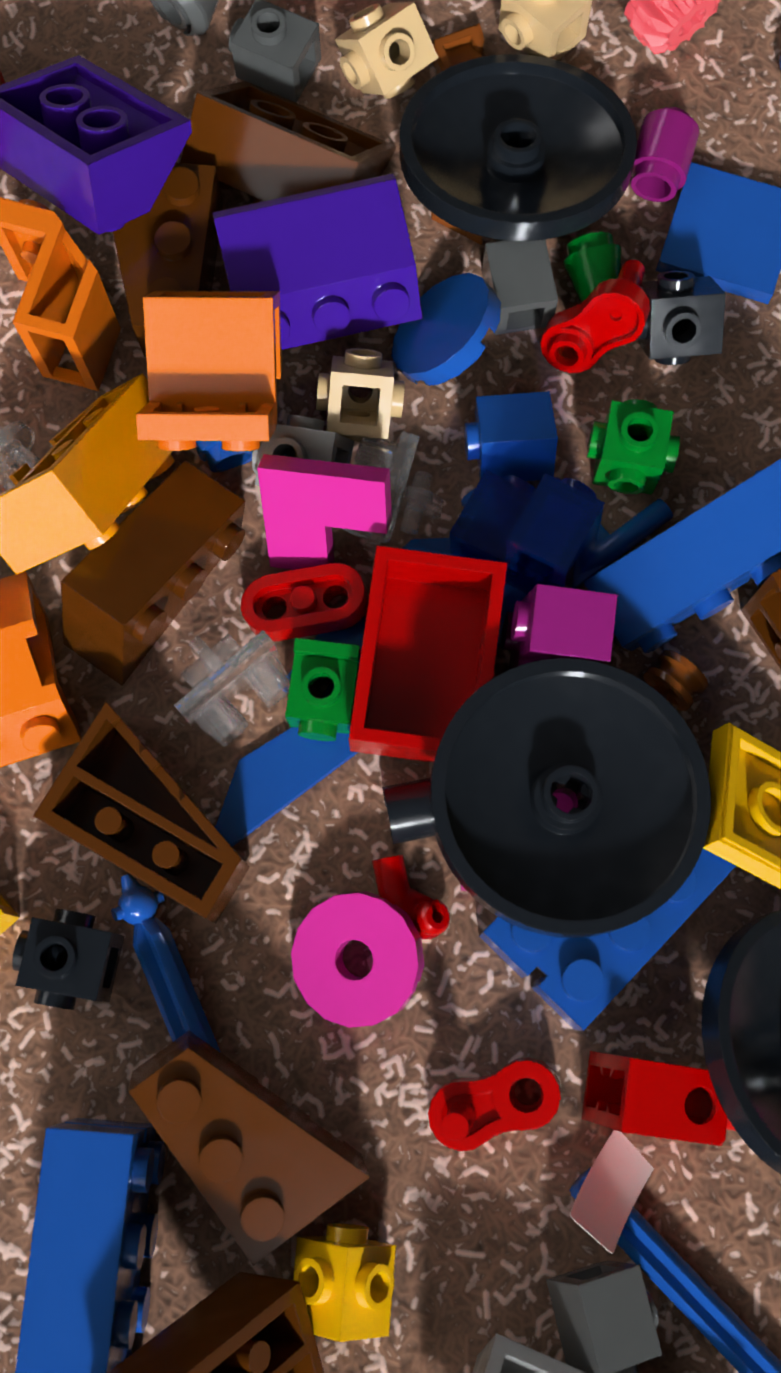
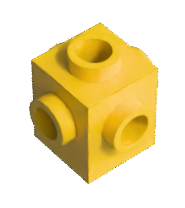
M344 1223L327 1224L326 1236L297 1237L293 1280L300 1281L314 1335L338 1342L389 1336L391 1303L394 1291L396 1245L368 1240V1227Z

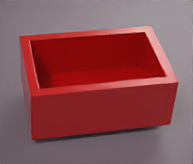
M376 546L349 733L350 751L434 763L440 741L455 713L474 692L493 679L507 563Z

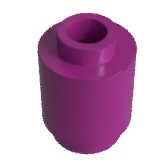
M665 107L651 111L644 117L637 139L636 156L631 175V188L639 197L653 202L669 201L685 185L700 134L698 124L686 111L677 107Z

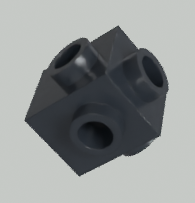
M674 270L659 273L655 281H642L640 287L649 298L650 312L643 332L636 340H638V343L650 360L654 359L657 363L665 365H680L689 362L691 356L722 354L726 293L711 276L695 277L691 272Z
M56 908L53 921L32 917L29 931L23 930L20 933L13 952L12 967L13 970L19 971L15 986L36 989L34 1003L56 1008L74 1010L77 998L110 1002L125 936L93 929L96 916ZM67 951L68 959L64 967H62L61 958L64 952Z

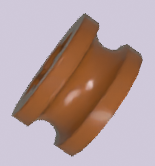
M664 650L658 657L660 666L658 668L649 667L643 674L644 681L659 692L674 708L687 711L694 703L692 694H702L709 686L708 680L699 668L687 658L675 651Z

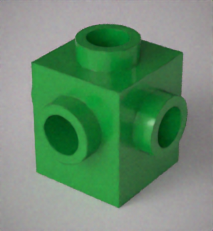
M630 399L624 402L612 400L605 421H593L586 458L596 459L592 484L606 486L613 491L623 494L645 493L652 495L662 473H673L676 465L680 436L670 435L674 411L658 409L652 402L641 399Z

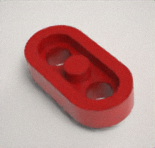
M329 563L259 577L244 591L241 599V612L246 623L256 636L267 641H283L350 628L364 616L369 600L364 582L355 569L342 563ZM340 595L348 597L343 606L339 608L328 607L329 602L334 597ZM273 606H286V611L280 618H267L268 611Z

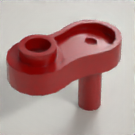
M635 259L626 261L617 279H608L599 283L582 303L555 313L549 320L540 343L542 354L549 364L557 370L566 373H581L589 370L607 351L633 342L642 334L650 312V302L645 291L640 287L646 272L644 265L640 261Z
M531 1057L515 1059L487 1076L453 1079L443 1085L431 1100L428 1111L430 1128L437 1140L447 1148L457 1151L474 1150L491 1138L504 1132L539 1129L548 1124L558 1111L561 1099L560 1081L551 1067L543 1061ZM523 1078L533 1079L541 1087L540 1098L532 1104L521 1102L515 1094V1086Z

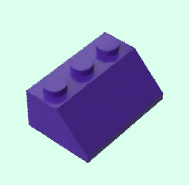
M80 55L0 85V169L98 235L117 231L127 222L150 212L192 133L190 119Z
M394 173L212 212L230 291H280L282 350L422 319L416 264Z

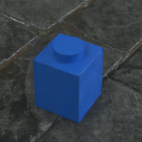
M550 391L476 396L475 422L464 424L466 459L478 461L480 484L554 479L558 435Z

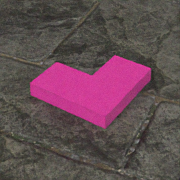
M269 454L263 455L257 470L270 567L296 570L334 563L332 527L382 534L388 533L392 522L390 468Z

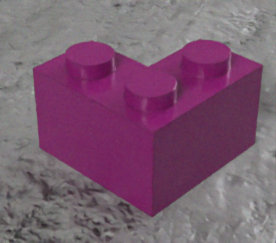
M536 584L521 601H516L514 611L506 612L501 648L502 650L511 651L509 670L526 663L556 658H575L603 664L609 663L611 661L618 595Z

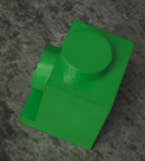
M295 638L294 660L285 718L290 727L298 728V735L303 738L318 741H335L337 733H350L361 657L360 645ZM315 681L332 682L334 684L333 692L328 697L322 699L312 696L310 688Z

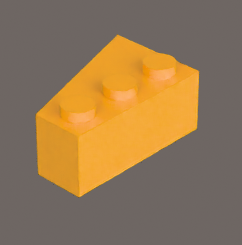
M143 373L96 399L49 441L53 447L32 469L26 463L9 476L15 487L0 494V555L16 575L82 544L88 550H92L105 543L120 528L119 524L115 521L118 516L135 507L147 496L148 491L144 485L161 475L174 463L175 459L171 455L173 451L158 449L157 440H138L136 413L149 403L148 380Z

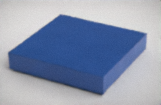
M691 162L686 183L682 187L656 271L662 273L680 270L691 272L695 277L711 276L725 292L769 304L781 270V188Z

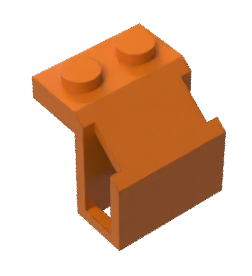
M0 197V245L17 278L27 281L12 321L43 377L99 391L121 327L98 270L90 259L87 260L54 211L31 199H21L17 202ZM66 346L79 372L59 367Z
M155 290L144 296L143 311L149 403L136 413L138 440H157L158 449L166 451L196 448V441H221L222 449L227 451H252L260 448V441H269L277 428V379H281L282 373L280 291Z
M26 571L0 579V768L78 743L82 739L78 721L57 679L46 611Z

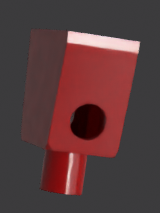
M590 1051L582 1112L583 1120L623 1133L715 1146L723 1145L726 1139V1130L736 1131L719 1102L707 1069Z

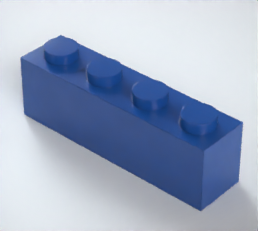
M781 459L584 581L588 591L618 595L614 634L623 648L633 651L641 647L645 654L652 652L678 635L674 628L675 625L695 613L700 620L711 617L734 601L730 592L752 579L757 586H760L772 573L781 569Z

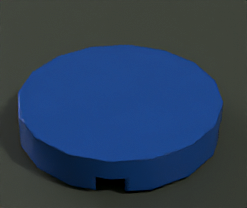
M472 273L454 275L434 285L420 297L422 319L399 325L393 338L391 356L397 369L410 381L417 384L418 381L422 380L427 386L442 384L459 376L482 355L486 346L481 340L487 334L488 329L490 328L494 333L497 330L500 322L501 302L491 286L482 277Z

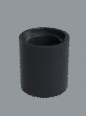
M430 778L382 787L393 844L435 836L429 806Z

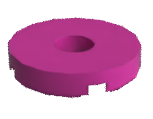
M366 891L334 895L313 907L297 928L291 951L294 981L305 1002L325 1020L348 1028L374 1026L403 1010L415 992L417 983L421 980L425 965L422 939L410 916L398 905H393L387 899ZM351 940L363 942L372 953L373 965L371 971L365 977L351 974L344 965L343 952Z

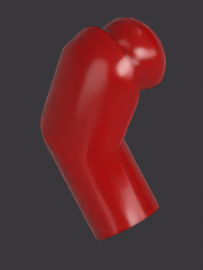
M403 855L372 861L379 897L387 899L393 905L396 904L410 916L421 939L435 938L448 928L450 923L448 907L438 899L433 900L409 886Z

